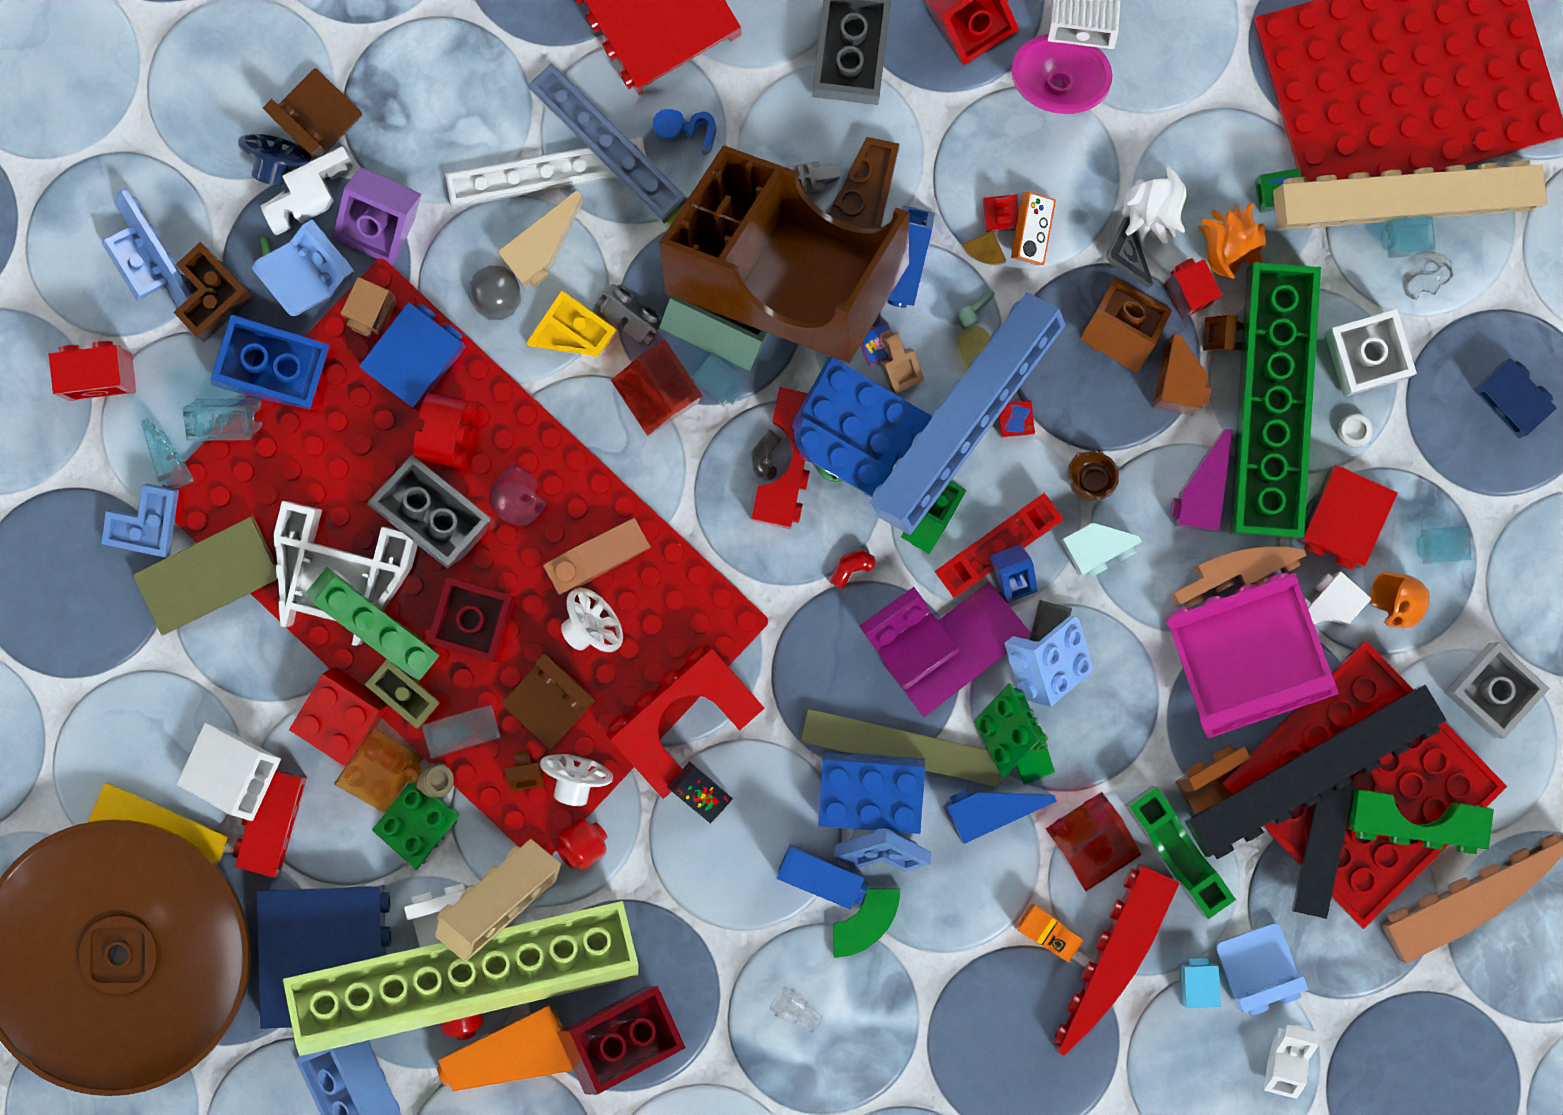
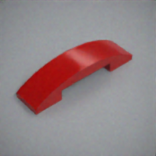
M1044 492L934 572L952 597L956 598L994 570L989 556L1019 544L1025 548L1064 519Z

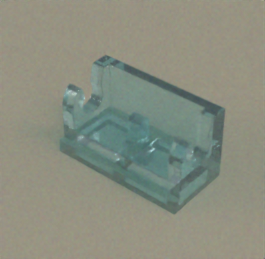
M260 398L196 399L182 408L186 440L252 439V435L259 431L262 425L261 422L254 421L255 412L261 408Z

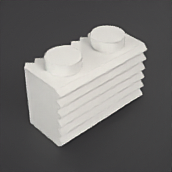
M1052 0L1048 41L1114 49L1119 31L1120 0Z

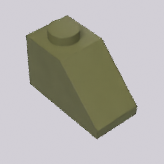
M388 659L385 660L365 684L416 729L423 724L440 704L420 682H417Z

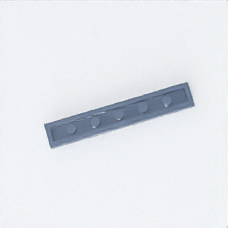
M552 63L527 85L663 223L668 221L685 204L687 197Z

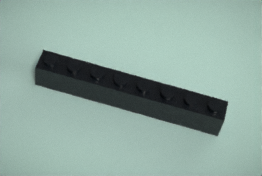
M1426 684L1418 686L1184 822L1204 856L1211 857L1214 855L1216 859H1220L1235 850L1232 844L1244 838L1246 842H1249L1263 834L1264 831L1261 827L1271 821L1278 825L1294 816L1291 810L1303 804L1305 808H1308L1323 799L1320 794L1330 787L1337 791L1353 782L1350 776L1362 770L1364 774H1367L1382 765L1379 760L1380 758L1389 753L1396 757L1411 748L1409 742L1421 736L1422 740H1425L1441 731L1438 725L1445 722L1446 718Z

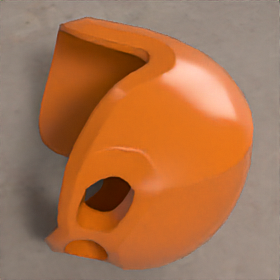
M1385 571L1378 574L1373 582L1370 592V598H1372L1370 603L1373 607L1388 612V617L1383 622L1387 626L1413 628L1423 619L1427 612L1430 592L1423 582L1413 576Z

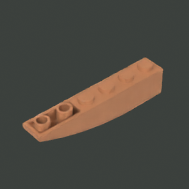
M1553 833L1539 840L1540 846L1530 851L1527 847L1519 849L1509 855L1510 861L1499 866L1497 862L1479 869L1480 875L1469 881L1467 877L1450 883L1448 885L1450 890L1443 894L1430 893L1418 900V906L1410 910L1403 907L1388 914L1389 920L1381 925L1398 960L1407 964L1468 934L1502 912L1524 895L1563 856V835L1559 836L1558 833Z

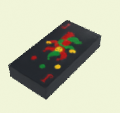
M690 761L667 786L676 796L710 824L733 800L726 791Z

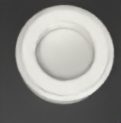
M1350 414L1340 421L1337 428L1338 438L1347 447H1361L1368 443L1372 437V423L1362 414Z

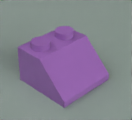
M360 167L344 187L332 239L376 259L382 258L393 266L414 223L421 193Z

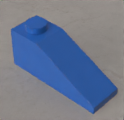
M965 789L950 796L949 798L952 803L945 805L962 843L966 844L1055 803L1057 800L1052 794L973 792L970 794L969 790Z

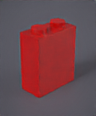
M1334 465L1329 468L1305 521L1304 537L1297 539V541L1304 543L1303 549L1309 553L1320 557L1326 553L1335 557L1334 563L1345 569L1353 571L1354 567H1365L1398 492L1338 465Z

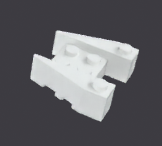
M282 501L274 531V546L276 547L277 555L276 573L280 596V626H293L297 611L334 620L314 605L305 594L326 567L351 584L384 612L410 572L418 545L399 529L391 527H381L374 558L315 544L314 541L322 510L290 501ZM354 634L352 645L363 644L364 641Z

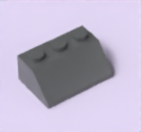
M413 455L406 460L368 501V505L447 569L466 556L484 536L491 521L489 516Z

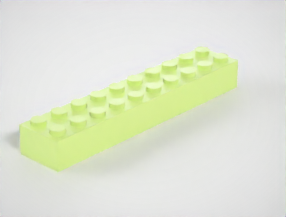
M623 901L504 928L466 962L443 943H437L285 978L283 982L296 1048L299 1055L303 1056L638 977L639 965Z

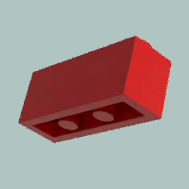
M276 769L253 821L242 818V825H245L246 828L243 839H237L233 850V858L237 859L235 867L273 878L280 876L307 777Z

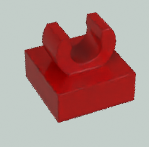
M1017 194L984 197L983 207L986 233L1016 230L1019 215Z

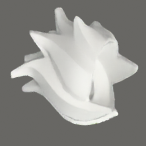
M1169 166L1166 167L1167 179H1153L1144 182L1142 179L1137 180L1135 186L1130 188L1125 195L1122 213L1124 216L1130 215V225L1125 233L1128 236L1138 229L1142 245L1145 243L1149 231L1152 240H1155L1156 236H1158L1163 244L1168 243L1166 232L1172 238L1176 237L1174 230L1181 233L1185 232L1184 226L1181 223V212L1187 198V190L1184 183L1181 182L1178 175Z

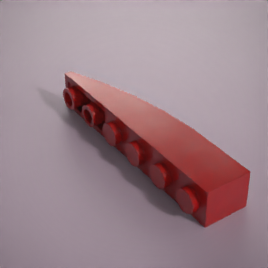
M1140 864L1137 865L1136 870L1133 868L1129 870L1123 883V887L1127 888L1122 901L1117 899L1110 911L1109 918H1112L1113 921L1108 932L1103 930L1096 942L1095 949L1099 950L1094 963L1089 961L1083 971L1081 980L1085 981L1082 990L1080 994L1075 992L1069 1002L1067 1011L1071 1012L1068 1021L1066 1025L1061 1023L1055 1033L1053 1042L1057 1043L1055 1049L1058 1053L1065 1056L1086 1036L1112 1007L1134 977L1154 942L1180 882Z

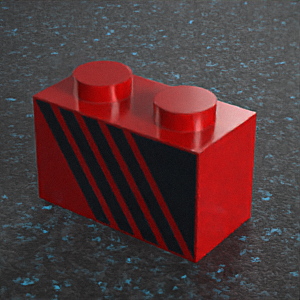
M1191 258L1178 264L1170 272L1171 277L1164 283L1182 319L1213 305L1222 296L1205 259L1195 263L1194 259Z

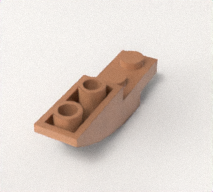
M1277 546L1234 551L1194 566L1193 568L1199 579L1170 593V596L1175 606L1184 603L1186 607H1191L1205 600L1202 593L1212 588L1218 593L1234 585L1235 583L1232 579L1234 577L1237 578L1241 587L1255 584L1257 587L1268 583L1270 579L1269 574L1279 569L1282 573H1287L1301 566L1298 559L1307 554L1304 549Z

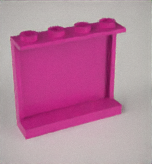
M1288 573L1277 574L1271 577L1268 583L1257 587L1255 584L1243 586L1236 591L1237 594L1225 598L1223 596L1209 598L1204 602L1205 605L1194 609H1191V607L1180 608L1174 611L1171 617L1166 618L1200 715L1203 730L1208 739L1339 694L1295 573L1288 575Z

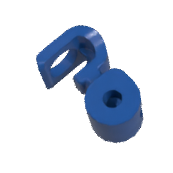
M664 109L655 115L653 127L656 136L665 143L676 142L683 134H686L687 138L693 139L700 126H707L705 140L701 149L703 155L711 153L717 127L714 117L710 113L705 111L695 113L691 116L689 122L686 121L680 111L673 109Z

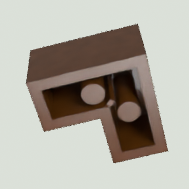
M201 242L176 264L198 290L173 313L203 342L230 319V315L236 314L254 297L214 253Z

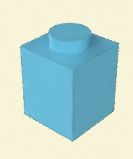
M1209 957L1188 958L1189 964H1180L1182 1005L1186 1008L1221 1007L1219 965L1214 962L1209 963Z

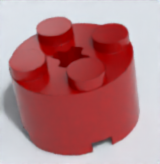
M428 393L423 401L418 417L422 421L420 430L415 431L414 457L423 461L462 469L467 453L465 445L472 446L476 428L475 426H470V422L474 420L477 403Z

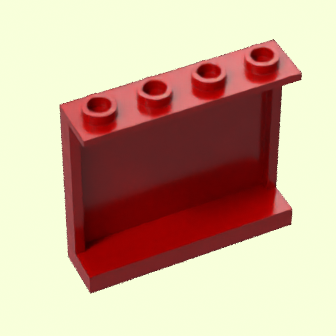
M575 0L577 4L581 2L585 4L589 11L585 17L594 33L599 30L601 31L606 40L602 43L605 52L611 61L615 59L619 61L623 68L619 72L620 77L628 90L634 87L638 95L643 93L642 88L725 39L728 38L731 42L742 35L741 26L725 0Z

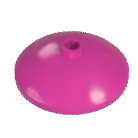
M1048 34L1035 37L1022 45L1013 59L1011 70L1012 80L1016 89L1028 102L1040 109L1058 114L1081 113L1096 107L1108 95L1113 77L1110 62L1098 47L1048 41Z

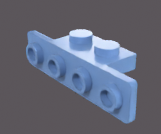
M126 188L120 190L114 204L129 228L104 239L103 247L136 300H140L166 287L177 307L181 306L194 294L191 285L187 281L182 280L177 271L175 259L170 253H166L160 244V237L156 228L152 224H148L142 215L143 211L138 199L135 196H131Z

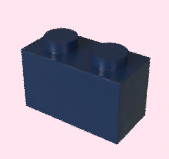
M1510 358L1495 368L1473 390L1518 438H1521L1531 433L1557 407L1551 402L1553 401L1552 395L1540 385L1537 387L1529 378L1530 372L1519 361L1514 362Z

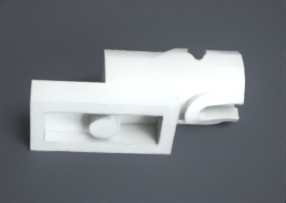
M343 146L283 175L290 191L286 193L283 190L268 202L260 205L271 230L276 236L291 229V215H294L302 224L327 211L335 203L324 179L327 177L330 179L338 178L348 172L347 167L353 165L348 152Z

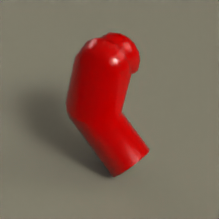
M864 549L843 555L829 583L844 589L852 572L859 570L869 572L875 567V556Z

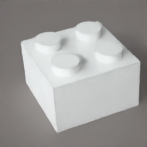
M1397 309L1340 325L1324 333L1344 397L1408 379L1417 374Z

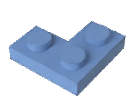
M148 483L142 485L138 515L115 510L106 511L101 544L160 557L170 556L179 490Z
M886 828L877 829L875 833L866 836H854L849 841L835 845L834 857L856 868L884 861L905 872L931 863V851L917 845V842L907 840L895 834L893 830Z

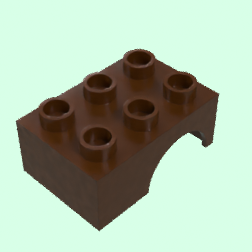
M723 145L659 242L665 293L850 363L909 265V212L896 207L893 212L892 221L879 228L866 229L845 224L822 211L810 200L799 183L797 171Z

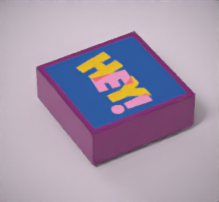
M888 322L871 328L860 345L869 366L888 358L879 339V334L890 330Z

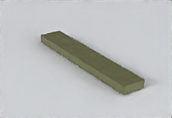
M811 709L807 711L800 742L847 753L925 758V771L994 787L999 786L1001 774L988 750Z

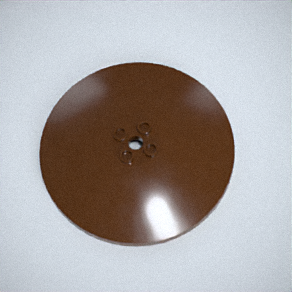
M98 820L60 830L42 839L26 850L3 873L0 878V1041L12 1056L27 1069L56 1086L74 1092L98 1096L130 1095L163 1086L179 1078L204 1060L227 1034L241 1008L247 990L251 963L250 936L247 920L234 888L221 869L200 848L184 837L153 824L133 820ZM116 945H121L127 950L128 957L123 964H117L111 958V950Z

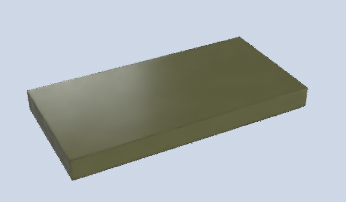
M254 517L245 519L132 575L161 636L278 580L276 573L277 564Z

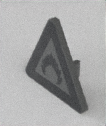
M1128 216L1123 218L1106 252V258L1113 268H1120L1146 287H1150L1153 285V280L1136 231L1128 236L1125 233L1130 225V217Z

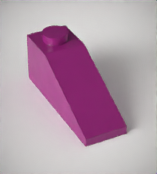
M1225 429L1220 432L1179 492L1178 498H1173L1170 517L1175 518L1174 526L1211 532L1219 530L1233 429Z

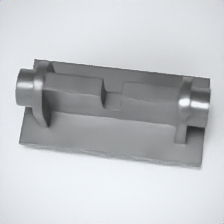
M612 284L603 289V295L595 304L600 308L599 312L616 325H619L624 317L629 319L623 331L638 341V343L642 344L644 342L649 346L656 337L654 333L660 330V315L651 307L642 306L633 299L634 295L621 285L616 286Z

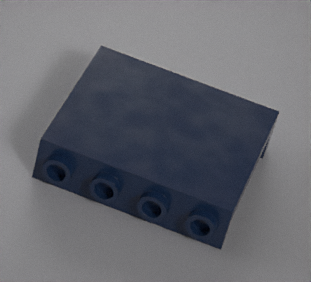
M384 885L285 890L262 889L257 891L260 1029L292 1028L283 979L386 955V947H391L392 933L391 927L385 925V913H390L391 900L390 893L384 892Z

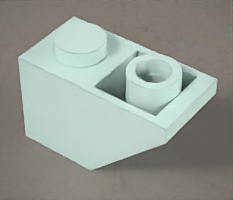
M1091 523L1060 540L1078 575L1081 576L1088 573L1090 578L1108 569L1105 564L1108 560L1117 556L1118 560L1122 561L1137 553L1134 546L1142 542L1137 535L1096 523Z

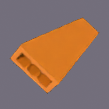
M551 1002L442 1056L438 1060L440 1066L437 1067V1072L444 1086L450 1085L452 1091H459L573 1071L574 1069L557 1034V1031L564 1027Z

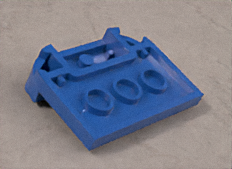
M828 356L794 419L792 429H794V439L799 450L798 454L804 460L815 464L863 492L864 495L873 497L876 488L886 481L892 473L894 464L897 460L904 457L912 446L915 436L925 429L932 416L837 359Z

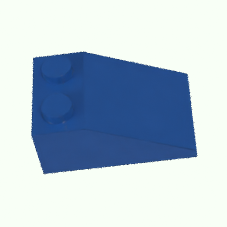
M230 315L212 373L211 385L242 395L310 410L330 345Z

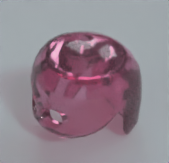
M516 464L507 466L494 482L489 494V503L492 510L501 519L516 526H527L533 522L546 507L547 502L538 498L535 494L538 487L537 481Z

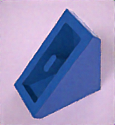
M1021 544L989 556L1007 603L1038 592L1033 561Z

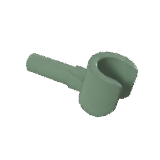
M989 288L978 300L964 307L957 314L956 319L963 330L979 322L975 311L979 310L995 295L992 289Z

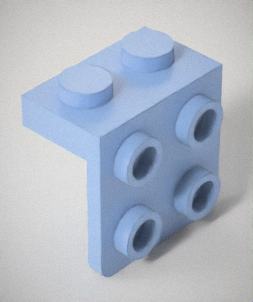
M313 220L304 223L289 243L259 258L252 265L256 275L291 316H297L338 293L354 273L348 261L339 253L326 234Z
M1074 616L1066 618L1039 642L1012 636L1004 643L1017 688L1020 692H1024L1026 700L1052 707L1086 678L1093 669L1080 621Z
M1276 923L1219 942L1216 946L1237 1008L1242 1012L1248 1011L1250 1015L1259 1014L1269 1009V1003L1281 1000L1282 1004L1300 999V992L1308 990L1304 976L1296 971L1282 929Z

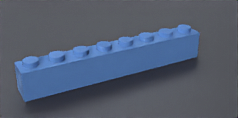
M1028 292L1025 293L1020 301L1012 306L1009 316L1001 327L994 330L984 350L974 357L969 370L962 379L956 381L952 387L951 394L945 402L935 409L931 421L923 431L915 436L912 446L904 457L897 460L894 464L892 473L886 481L874 491L870 504L880 519L909 535L912 534L1066 326L1058 307Z

